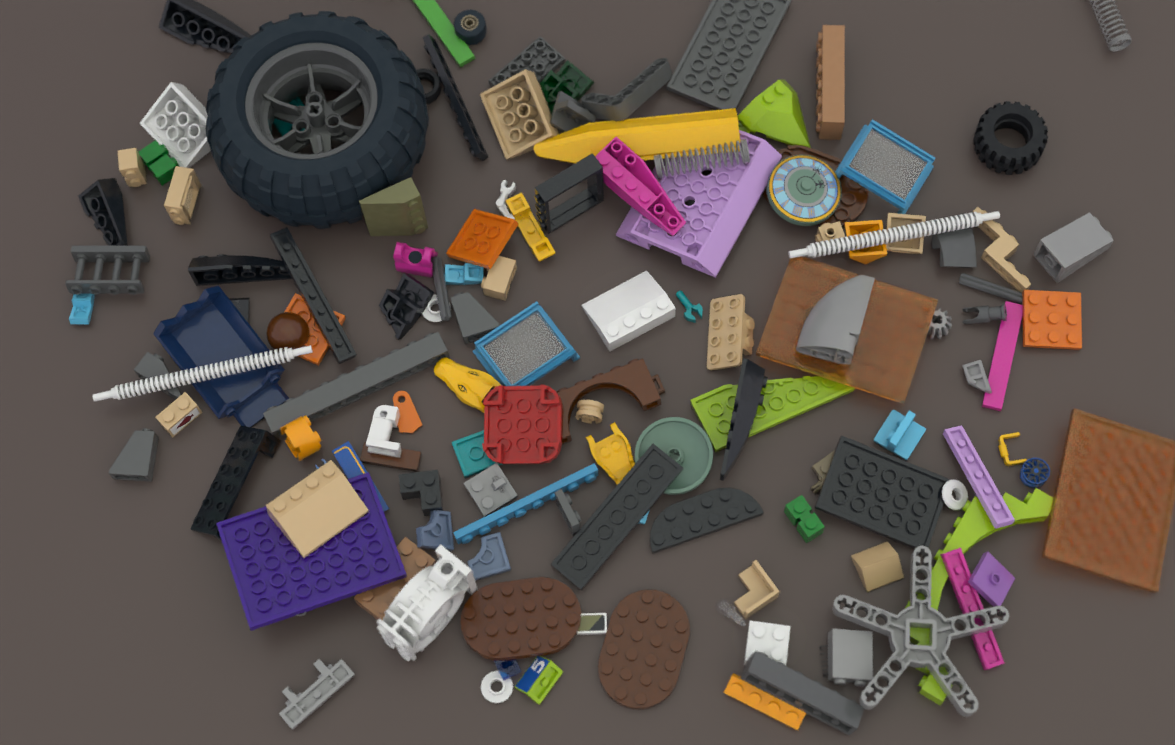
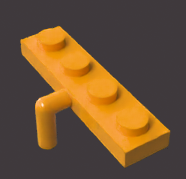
M735 673L732 674L724 691L725 694L796 730L799 729L806 714L800 709L742 680Z

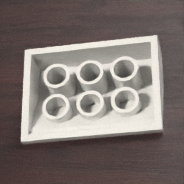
M170 82L140 124L159 145L164 144L169 151L168 154L176 159L180 167L190 168L211 151L206 137V120L208 118L206 108L184 85Z
M647 270L581 305L609 352L674 318L676 310L666 292Z

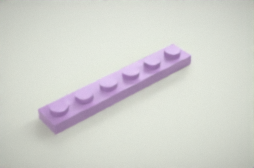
M962 425L945 429L943 435L994 528L1013 524L1014 517Z

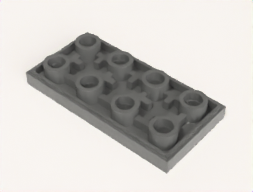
M540 36L488 81L494 87L526 69L534 72L538 83H541L550 70L555 71L565 62V57Z

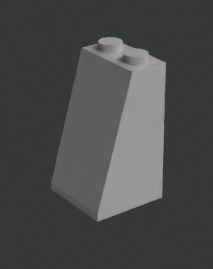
M1089 212L1042 238L1033 256L1053 280L1059 283L1108 250L1114 240L1112 235L1100 225L1099 220Z

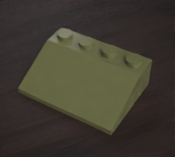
M411 177L359 200L370 236H412L414 234H421L428 228L421 195Z

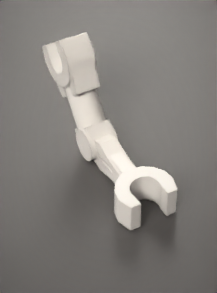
M503 180L500 190L501 195L496 201V206L504 217L515 219L507 210L505 200L516 191V184L513 182L512 186L507 188V180Z

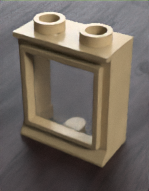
M175 167L165 200V209L172 222L178 225L190 224L189 219L192 217L199 188L202 186L194 169Z

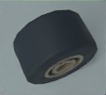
M471 9L464 10L455 17V34L467 45L478 44L485 38L487 32L486 22L480 12Z

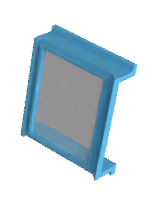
M872 119L868 126L866 124L863 126L835 173L839 179L843 174L899 208L897 214H906L934 167L932 163L935 157Z
M537 301L474 342L475 350L472 351L488 374L503 386H530L571 358L573 362L580 359L578 353Z

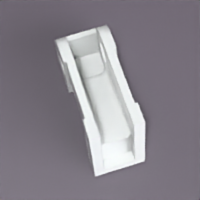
M381 405L375 409L366 441L369 453L400 458L402 452L400 443L389 441L392 428H397L400 417L398 407Z

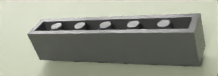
M755 651L748 658L741 675L742 680L847 735L858 729L864 708L858 705L856 701L841 696L839 692L822 686L820 682L813 681L805 677L801 672L786 667L784 663L769 658L765 653Z

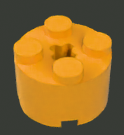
M306 415L300 416L280 427L281 434L284 435L286 433L285 442L295 458L298 457V461L314 454L322 447L320 444L321 438L316 431L313 432L310 428L311 422Z

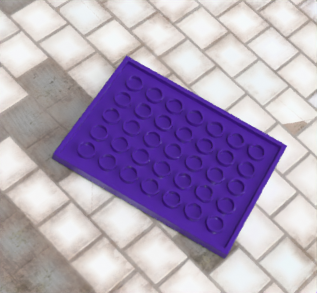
M369 472L347 479L369 512L305 558L302 557L269 517L266 506L216 523L251 631L407 577Z

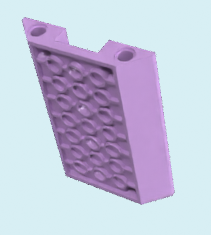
M739 130L740 146L741 140H747L750 157L749 163H743L741 153L738 151V165L735 154L732 152V166L729 155L726 153V167L722 153H720V168L716 154H714V169L708 154L709 170L712 172L710 175H702L704 170H708L703 156V171L700 168L697 157V172L694 169L691 158L692 172H689L685 159L686 173L684 174L679 160L680 174L678 175L673 161V176L670 173L667 161L668 177H666L661 162L663 178H657L655 167L652 174L684 218L686 224L675 236H669L666 231L631 207L616 236L648 250L651 245L678 255L681 257L682 264L716 278L763 194L772 170L781 161L782 155L766 140ZM687 200L695 201L691 206L685 205Z

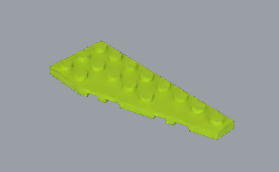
M840 372L815 377L803 376V378L767 380L766 388L761 389V394H764L762 406L758 405L749 437L853 392L855 387L848 374ZM723 385L690 400L715 452L726 448L738 385Z

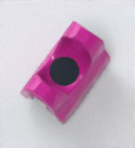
M397 242L393 255L395 268L402 273L432 277L433 264L431 258L437 257L438 253L434 248L425 247L420 249L410 247L406 243Z

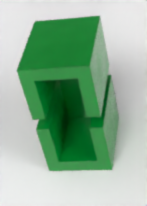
M155 140L141 149L139 154L144 164L153 172L152 174L163 186L172 180L175 167L179 166L174 157L170 158L167 155L169 151L164 144L159 145Z
M800 495L785 505L784 513L794 526L798 523L796 530L807 544L821 535L825 526L815 512L811 514L812 508L803 495Z

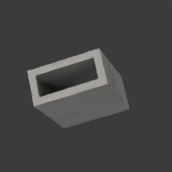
M830 630L828 632V681H834L835 685H846V682L854 683V686H866L873 679L872 631Z

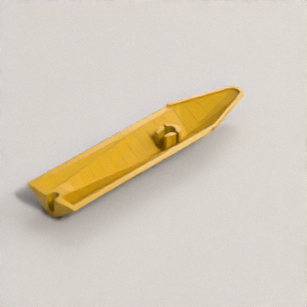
M736 108L631 118L622 121L590 122L536 143L534 145V152L542 158L577 163L592 153L596 156L615 137H618L643 161L654 160V155L661 154L662 159H665V153H667L668 158H671V152L677 158V151L683 157V150L689 156V149H691L693 156H695V148H697L699 155H701V147H703L705 155H707V145L712 154L713 144L718 154L719 143L724 153L725 142L730 152L731 141L736 151V141L738 140L740 143L738 116Z

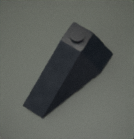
M116 178L97 180L78 195L84 212L95 221L94 226L102 231L104 234L103 239L108 246H128L123 197Z

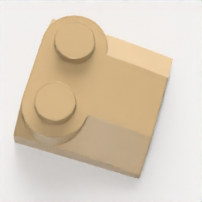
M888 213L886 229L925 222L926 216ZM924 237L888 243L886 248L890 252L922 254Z

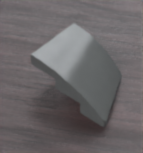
M969 227L932 235V249H940V267H977L976 247L972 228Z

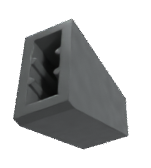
M460 292L450 297L464 344L479 340L499 326V323L469 292Z
M147 428L142 429V431L135 430L110 468V476L116 480L152 482L159 440L157 434Z

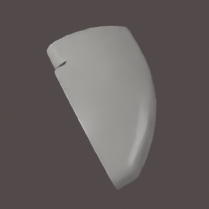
M858 275L842 282L826 293L816 303L806 318L800 332L796 350L799 353L843 365L851 364L875 278Z

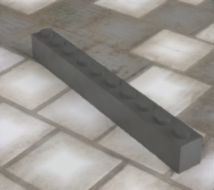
M439 332L429 333L423 339L412 341L400 350L395 349L385 357L375 358L370 364L358 366L354 371L348 374L343 373L331 382L326 381L314 390H306L299 397L289 398L279 406H272L263 415L272 434L276 438L283 435L281 434L280 427L296 418L306 415L310 422H313L435 365L441 358H450L448 350Z

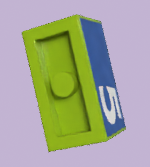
M536 656L514 688L525 693L535 703L540 705L563 671L551 660L542 656Z

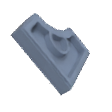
M431 511L430 520L427 525L416 528L418 548L436 550L442 545L448 551L454 550L451 512Z
M500 532L481 537L482 545L479 553L473 559L467 561L475 581L511 570Z

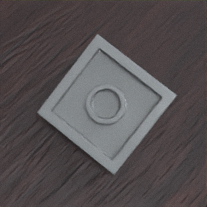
M497 463L463 483L484 517L518 496Z

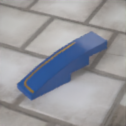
M349 441L332 450L348 479L368 473ZM373 482L384 512L389 508Z

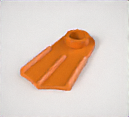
M406 391L396 392L393 396V403L395 407H398L400 413L398 421L399 432L413 434L423 424L410 395ZM400 397H405L403 403L399 402Z

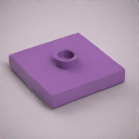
M985 552L968 583L995 607L1001 606L1015 577L989 552Z

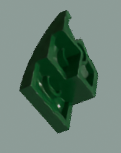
M567 60L557 74L550 70L541 81L540 87L542 92H544L550 111L553 113L558 92L562 91L578 101L595 82Z

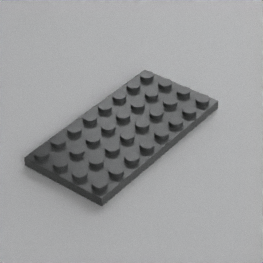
M712 0L671 77L667 90L714 110L737 109L791 4V0Z

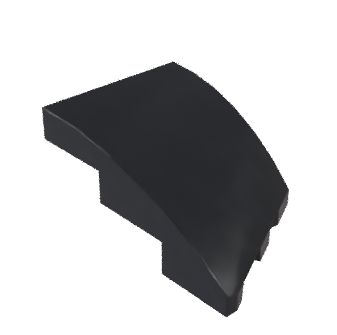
M406 273L403 274L396 290H386L379 304L382 312L386 315L388 324L392 325L397 339H402L413 327L435 293Z

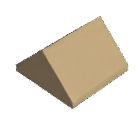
M888 542L851 555V559L866 592L904 578L899 555Z

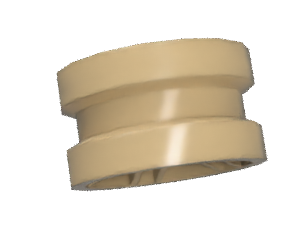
M594 400L578 401V411L575 416L577 420L581 418L582 422L592 424V421H595L596 424L602 422L603 416L601 413L604 411L602 403Z

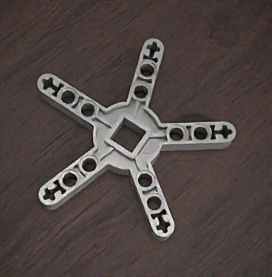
M926 546L916 547L911 555L910 607L903 609L898 615H895L847 595H839L834 600L832 611L842 619L886 635L889 639V645L893 654L863 690L859 697V703L862 708L866 710L874 709L908 666L915 668L927 667L957 712L963 717H970L978 709L979 702L945 653L953 639L1003 627L1009 619V612L1003 606H995L945 619L939 611L931 607L932 555L930 549ZM918 554H922V558H924L920 566V557L918 556ZM922 573L925 576V580L917 579L916 574ZM915 594H924L925 600L917 599ZM841 603L845 604L843 610L840 609ZM853 606L854 609H853L852 613H849L851 607ZM863 610L867 616L861 618L857 615L856 611ZM996 614H997L998 617H1000V616L1002 617L1001 620H999V618H994V619H992V618H993ZM882 617L886 624L879 625L876 622V618ZM974 618L981 619L983 626L976 625ZM954 623H961L964 630H957L954 627ZM910 627L930 628L929 646L910 645ZM896 663L899 666L900 671H892L890 669V664ZM939 667H945L948 670V675H942L939 672ZM884 679L887 682V687H880L877 684V680ZM951 684L958 685L960 687V692H953L951 690ZM874 690L876 692L875 696L873 697L872 701L867 702L866 698L869 697ZM970 703L971 707L965 709L964 705Z

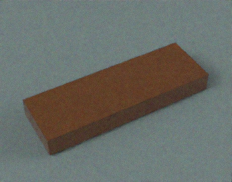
M364 442L360 461L367 464L418 472L421 452L401 448L400 458L369 453L368 446Z

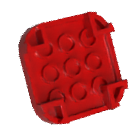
M542 384L541 386L500 385L495 386L486 398L484 397V443H482V446L488 458L499 464H545L557 458L562 447V401L554 389Z

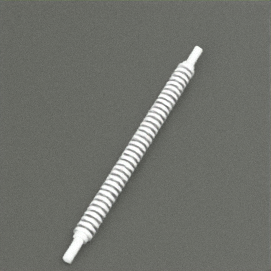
M999 211L985 214L972 212L945 217L944 219L939 218L896 228L882 229V231L877 230L844 238L840 237L839 239L815 242V244L810 243L806 248L788 251L790 259L806 255L816 258V256L845 252V250L847 252L860 248L863 249L864 247L868 248L869 246L873 247L874 245L878 246L917 237L920 238L922 236H930L931 234L935 235L936 233L940 234L969 227L972 228L979 226L983 221L999 219L1000 213Z
M311 345L296 349L284 347V351L283 348H279V352L278 349H275L274 353L273 350H270L269 354L268 351L264 352V354L263 352L259 353V355L258 353L254 354V356L252 354L249 357L235 358V362L233 359H230V364L226 360L225 365L221 361L220 366L217 362L215 367L212 363L210 368L209 365H205V369L204 366H200V370L198 367H195V371L193 368H190V372L186 369L185 373L181 370L180 374L177 371L175 375L172 372L170 376L165 374V377L160 375V378L155 376V379L150 377V380L146 378L145 381L144 379H141L140 382L137 380L135 383L132 381L130 385L129 383H125V386L120 384V387L115 385L110 391L93 394L94 402L109 398L122 400V398L135 397L137 394L140 396L142 393L144 395L147 392L152 393V391L157 392V390L171 389L172 387H177V385L180 387L182 384L184 386L187 383L192 384V382L206 381V377L208 380H211V375L215 379L216 374L219 378L221 373L224 377L226 372L227 375H231V371L233 374H236V370L238 373H241V369L243 372H246V368L248 371H251V367L255 370L256 365L259 369L261 364L264 368L266 363L267 366H271V362L272 365H276V361L277 364H281V360L282 363H286V359L287 362H290L295 356L313 353Z

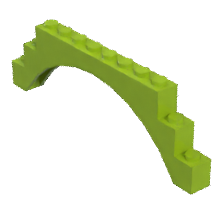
M1035 488L1033 493L1028 492L1023 502L1005 492L1002 498L1015 520L1013 524L994 528L976 496L972 502L968 500L962 509L965 514L962 518L958 516L953 525L956 528L954 533H948L943 542L946 544L944 550L939 549L934 557V560L937 562L934 567L931 566V607L938 611L942 589L948 578L941 554L961 548L964 555L977 542L997 531L1018 524L1044 522L1057 499ZM916 593L918 594L916 596L917 599L925 600L924 594ZM910 600L905 608L910 607ZM910 627L909 642L914 645L929 646L930 628ZM927 667L916 668L926 674L918 684L921 687L919 693L936 704L941 705L946 698L942 688ZM939 667V672L942 675H948L945 667Z

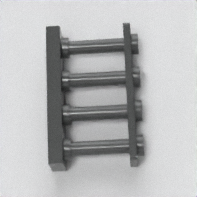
M146 246L71 247V254L75 262H77L74 280H66L65 283L69 293L76 295L81 293L95 295L100 293H110L113 295L119 293H129L132 295L144 293V287L141 281L138 280L140 264L142 262H149L150 259ZM86 262H96L93 280H82ZM105 262H114L112 280H101L103 264ZM123 262H133L130 280H119Z

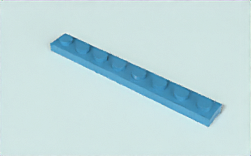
M594 463L453 532L457 543L466 544L472 541L476 535L487 534L491 531V528L497 525L499 527L509 522V519L525 515L529 509L540 508L544 505V502L550 499L552 501L556 500L555 492L560 489L563 492H572L579 488V485L582 483L593 482L599 476L598 468Z

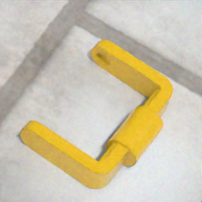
M1019 432L1001 435L998 439L1000 455L1006 466L1024 464L1027 459L1009 461L1008 458L1009 454L1004 439L1019 437Z

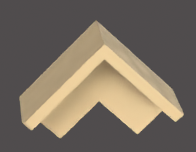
M757 560L753 561L752 566L738 575L749 590L748 593L734 601V605L745 620L778 598L780 591Z

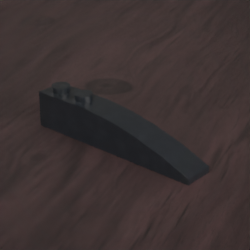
M167 0L159 24L160 29L186 43L218 49L221 52L233 53V47L244 37L249 38L251 36L224 16L195 0Z

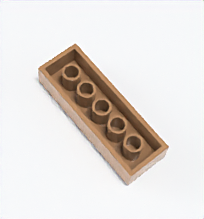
M823 25L822 31L818 32V41L816 42V52H818V57H816V68H818L816 73V84H818L816 89V132H819V139L841 140L845 123V26Z

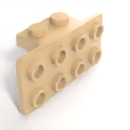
M742 294L715 298L710 302L707 369L711 371L738 367L742 364V354L752 355L755 323L754 319L745 313V296Z

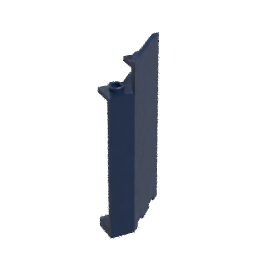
M219 286L205 289L197 302L183 305L175 318L160 321L153 333L184 373L186 369L189 372L190 368H193L195 371V367H198L200 370V366H204L205 369V365H209L210 368L212 363L215 367L217 362L220 366L221 361L225 365L226 360L230 364V359H233L235 362V358L249 357L252 354L254 356L257 353L259 355L261 352L264 354L266 351L269 354L270 351ZM277 361L276 365H272L271 362V366H267L266 363L264 368L261 364L259 369L256 365L255 370L251 367V371H248L246 368V372H243L241 369V373H238L236 370V374H233L231 371V375H227L226 372L224 377L221 373L219 378L216 374L215 379L211 375V380H208L206 377V381L192 382L194 388L218 419L234 416L241 426L251 428L265 418L263 413L268 408L279 406L289 399L277 383L285 370L281 364H277Z

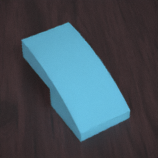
M465 263L464 266L445 264L444 275L446 285L482 283L484 267Z
M81 293L73 295V308L69 317L70 324L90 323L95 294Z

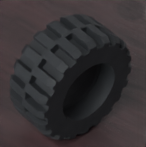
M1005 101L1003 105L997 103L993 108L989 107L985 114H982L974 133L973 145L975 146V153L977 155L980 154L978 159L982 163L985 162L987 168H994L997 173L1005 172L1006 175H1011L1012 172L1020 174L1023 170H1030L1039 161L1048 141V129L1046 125L1044 126L1045 121L1043 117L1039 118V113L1036 110H1031V106L1027 104L1023 106L1020 105L1021 102L1015 101L1013 104L1010 101ZM1003 128L1014 129L1023 135L1027 144L1019 148L1004 146L997 140L994 132Z

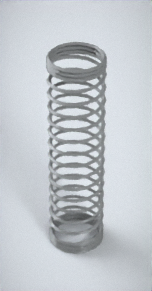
M1090 0L1104 38L1107 39L1106 43L1109 50L1119 51L1129 46L1132 39L1129 34H1126L1128 30L1124 29L1126 25L1122 24L1124 20L1120 19L1122 15L1119 14L1115 0H1106L1099 5L1094 4L1101 0ZM1110 1L1114 2L1112 5L1096 10L1099 6L1105 5ZM1112 6H1116V8L1113 10H1110L1104 14H1099L1103 10L1109 9ZM1114 11H1118V13L1115 15H1111L1106 19H1101L1104 15H1108ZM1115 16H1120L1119 19L1113 20L1108 24H1103L1106 20L1112 19ZM1119 20L1122 21L1120 24L1115 25L1110 29H1105L1108 25L1116 23ZM1120 25L1124 26L1122 29L1107 34L1110 30L1115 29ZM1122 30H1126L1124 34L1109 39L1113 34H1117ZM1126 41L1125 43H1123V44H1121V45H1119V46L1112 47V45H1117V44H1120V43Z
M737 140L736 151L731 141L730 152L725 142L724 153L719 143L718 154L713 144V159L710 148L707 145V160L704 149L701 147V161L698 150L695 148V162L692 151L689 149V163L686 152L683 150V164L680 153L677 151V165L674 154L671 152V166L667 153H665V166L661 154L654 155L657 178H663L661 162L664 174L668 177L667 161L672 176L674 175L673 161L678 175L680 174L679 160L683 173H686L685 159L688 170L691 173V158L694 169L697 172V157L700 168L703 171V156L706 167L709 170L708 151L712 166L715 169L714 150L718 165L721 168L720 149L724 164L727 167L726 148L730 163L733 166L732 147L736 162L739 165L738 146L743 163H749L750 157L747 140H741V146Z

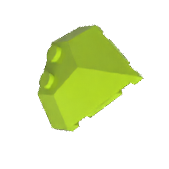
M779 79L755 97L738 115V121L750 132L756 133L757 131L766 134V137L788 145L795 144L811 148L797 92L785 80Z

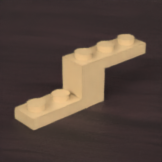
M979 207L973 210V212L981 214L987 213ZM993 220L983 221L978 227L994 242L984 250L981 258L1015 290L1019 292L1029 290L1031 286L1029 279L1025 275L1020 274L1011 262L1006 261L1016 252L1019 246L1016 238L1006 233L999 223H995Z

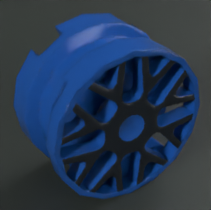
M1030 458L1022 466L1019 476L1025 486L1039 488L1044 485L1050 476V468L1041 458Z

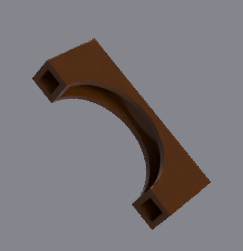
M643 358L633 359L625 366H616L610 372L596 374L590 380H581L575 383V386L561 388L557 391L562 401V445L572 441L569 424L574 407L578 401L593 391L599 389L623 391L632 396L642 407L643 411L662 405L659 393Z

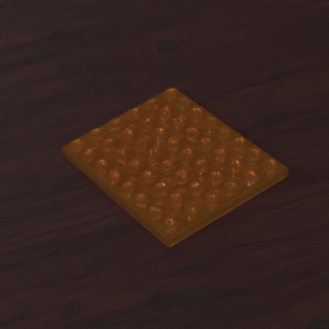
M803 256L791 258L757 348L756 356L904 404L938 299L874 279L851 364L843 365L799 353L796 350L800 332L806 318L816 303L835 286L859 274Z
M1075 408L1071 410L1042 557L1152 593L1158 592L1175 500V441Z

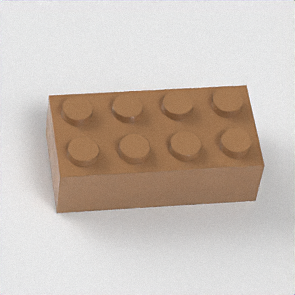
M407 537L397 546L407 577L359 593L354 597L356 603L377 620L381 619L383 621L384 612L416 574L436 563L434 558L421 548H418Z

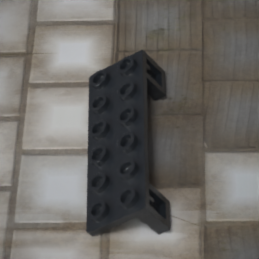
M246 426L239 427L193 521L191 530L212 535L222 541L216 523L227 519L259 451L267 457L273 458L280 443L278 438L267 430Z

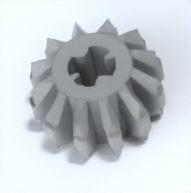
M931 307L929 311L925 310L923 312V316L919 319L921 323L919 328L924 330V336L930 334V338L933 339L934 335H936L938 339H941L942 335L946 336L948 334V330L952 327L950 323L952 318L947 316V310L941 312V308L938 307L937 311H935Z

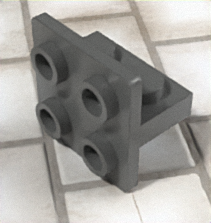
M561 91L558 92L550 124L566 132L584 124L595 122L596 116L585 109L583 104Z

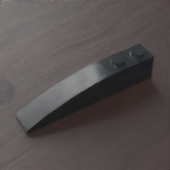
M225 254L208 257L203 255L198 258H192L188 266V272L196 286L292 279L283 261L264 257L227 256Z
M743 358L720 474V480L723 481L736 463L753 427L758 405L762 406L764 394H761V389L766 388L768 377L764 376L765 369L746 358Z

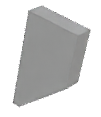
M981 360L962 365L968 385L986 393H992Z

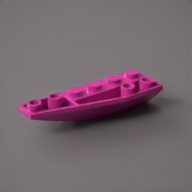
M615 137L595 156L603 167V183L648 220L672 236L686 224V221L646 163L618 137Z

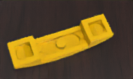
M522 192L505 200L510 213L518 222V228L536 259L540 262L556 254L533 216Z

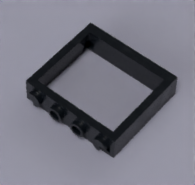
M593 153L535 187L534 198L536 200L535 207L537 209L536 215L539 226L550 234L604 201L603 167ZM587 179V189L549 211V201Z

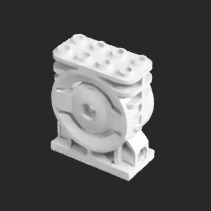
M442 545L435 550L438 561L433 566H428L416 574L384 612L383 621L381 619L376 621L378 624L376 628L380 631L379 633L385 640L384 642L392 649L398 648L400 656L408 662L410 659L415 661V653L422 652L444 630L459 609L465 592L467 591L472 595L478 590L472 570Z

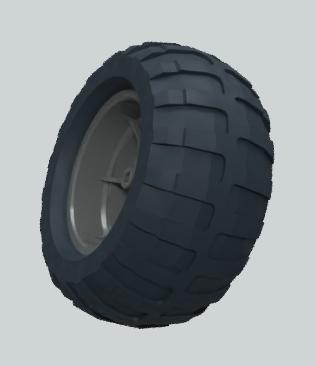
M319 11L318 14L303 15L302 12L289 15L288 19L274 24L272 21L261 25L259 31L249 38H242L233 47V53L229 58L222 61L215 73V83L212 89H209L206 104L208 116L206 120L207 141L216 165L226 180L227 185L236 195L245 199L249 206L266 217L273 216L278 218L284 224L293 227L314 225L317 229H327L332 224L346 221L352 224L362 220L363 213L359 200L412 177L413 168L416 164H419L425 150V136L429 126L423 85L409 57L402 50L400 51L397 44L381 29L379 31L373 29L365 20L358 17L348 16L346 18L337 16L335 12ZM323 90H336L345 93L335 100L326 103ZM308 93L305 106L288 104L295 98ZM360 105H363L364 121L362 126H354L344 122L343 117ZM275 118L293 124L291 131L274 140L272 125ZM331 140L344 143L331 150ZM311 143L314 154L297 153Z

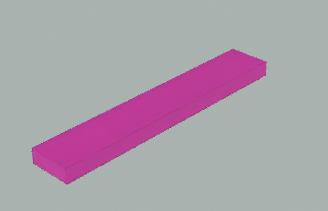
M1005 301L1007 321L1002 319L1000 321L988 375V382L992 393L985 392L982 407L997 411L1002 410L1023 315L1022 305Z
M961 548L941 554L962 613L966 614L983 610L984 607L978 592L968 583L971 573ZM974 618L976 625L983 626L981 619ZM992 630L971 635L984 670L1004 664Z

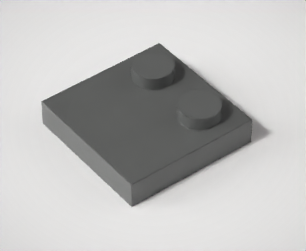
M560 489L555 492L556 505L574 537L580 530L579 522L581 518L577 510L573 512L570 506L573 503L569 494H564L563 490Z

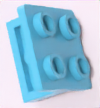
M892 410L875 436L874 442L902 459L908 460L925 433L926 428L913 421L915 413L908 411L905 416L896 410Z

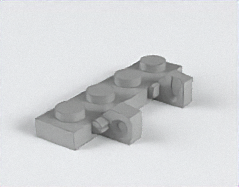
M318 659L313 665L321 673L318 676L319 679L302 694L300 692L295 695L288 686L282 691L289 700L285 703L287 707L279 715L292 730L355 676L342 659L334 666L329 664L327 667Z

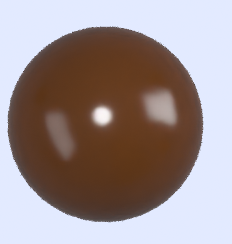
M283 312L273 317L266 331L270 346L274 350L278 349V352L279 348H283L284 351V347L292 349L304 347L309 340L310 333L307 322L300 315L293 312Z

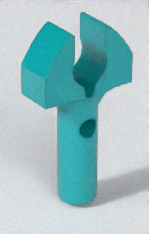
M679 290L676 296L686 308L684 313L685 319L696 323V319L691 312H697L702 319L703 307L700 303L693 305L685 294Z

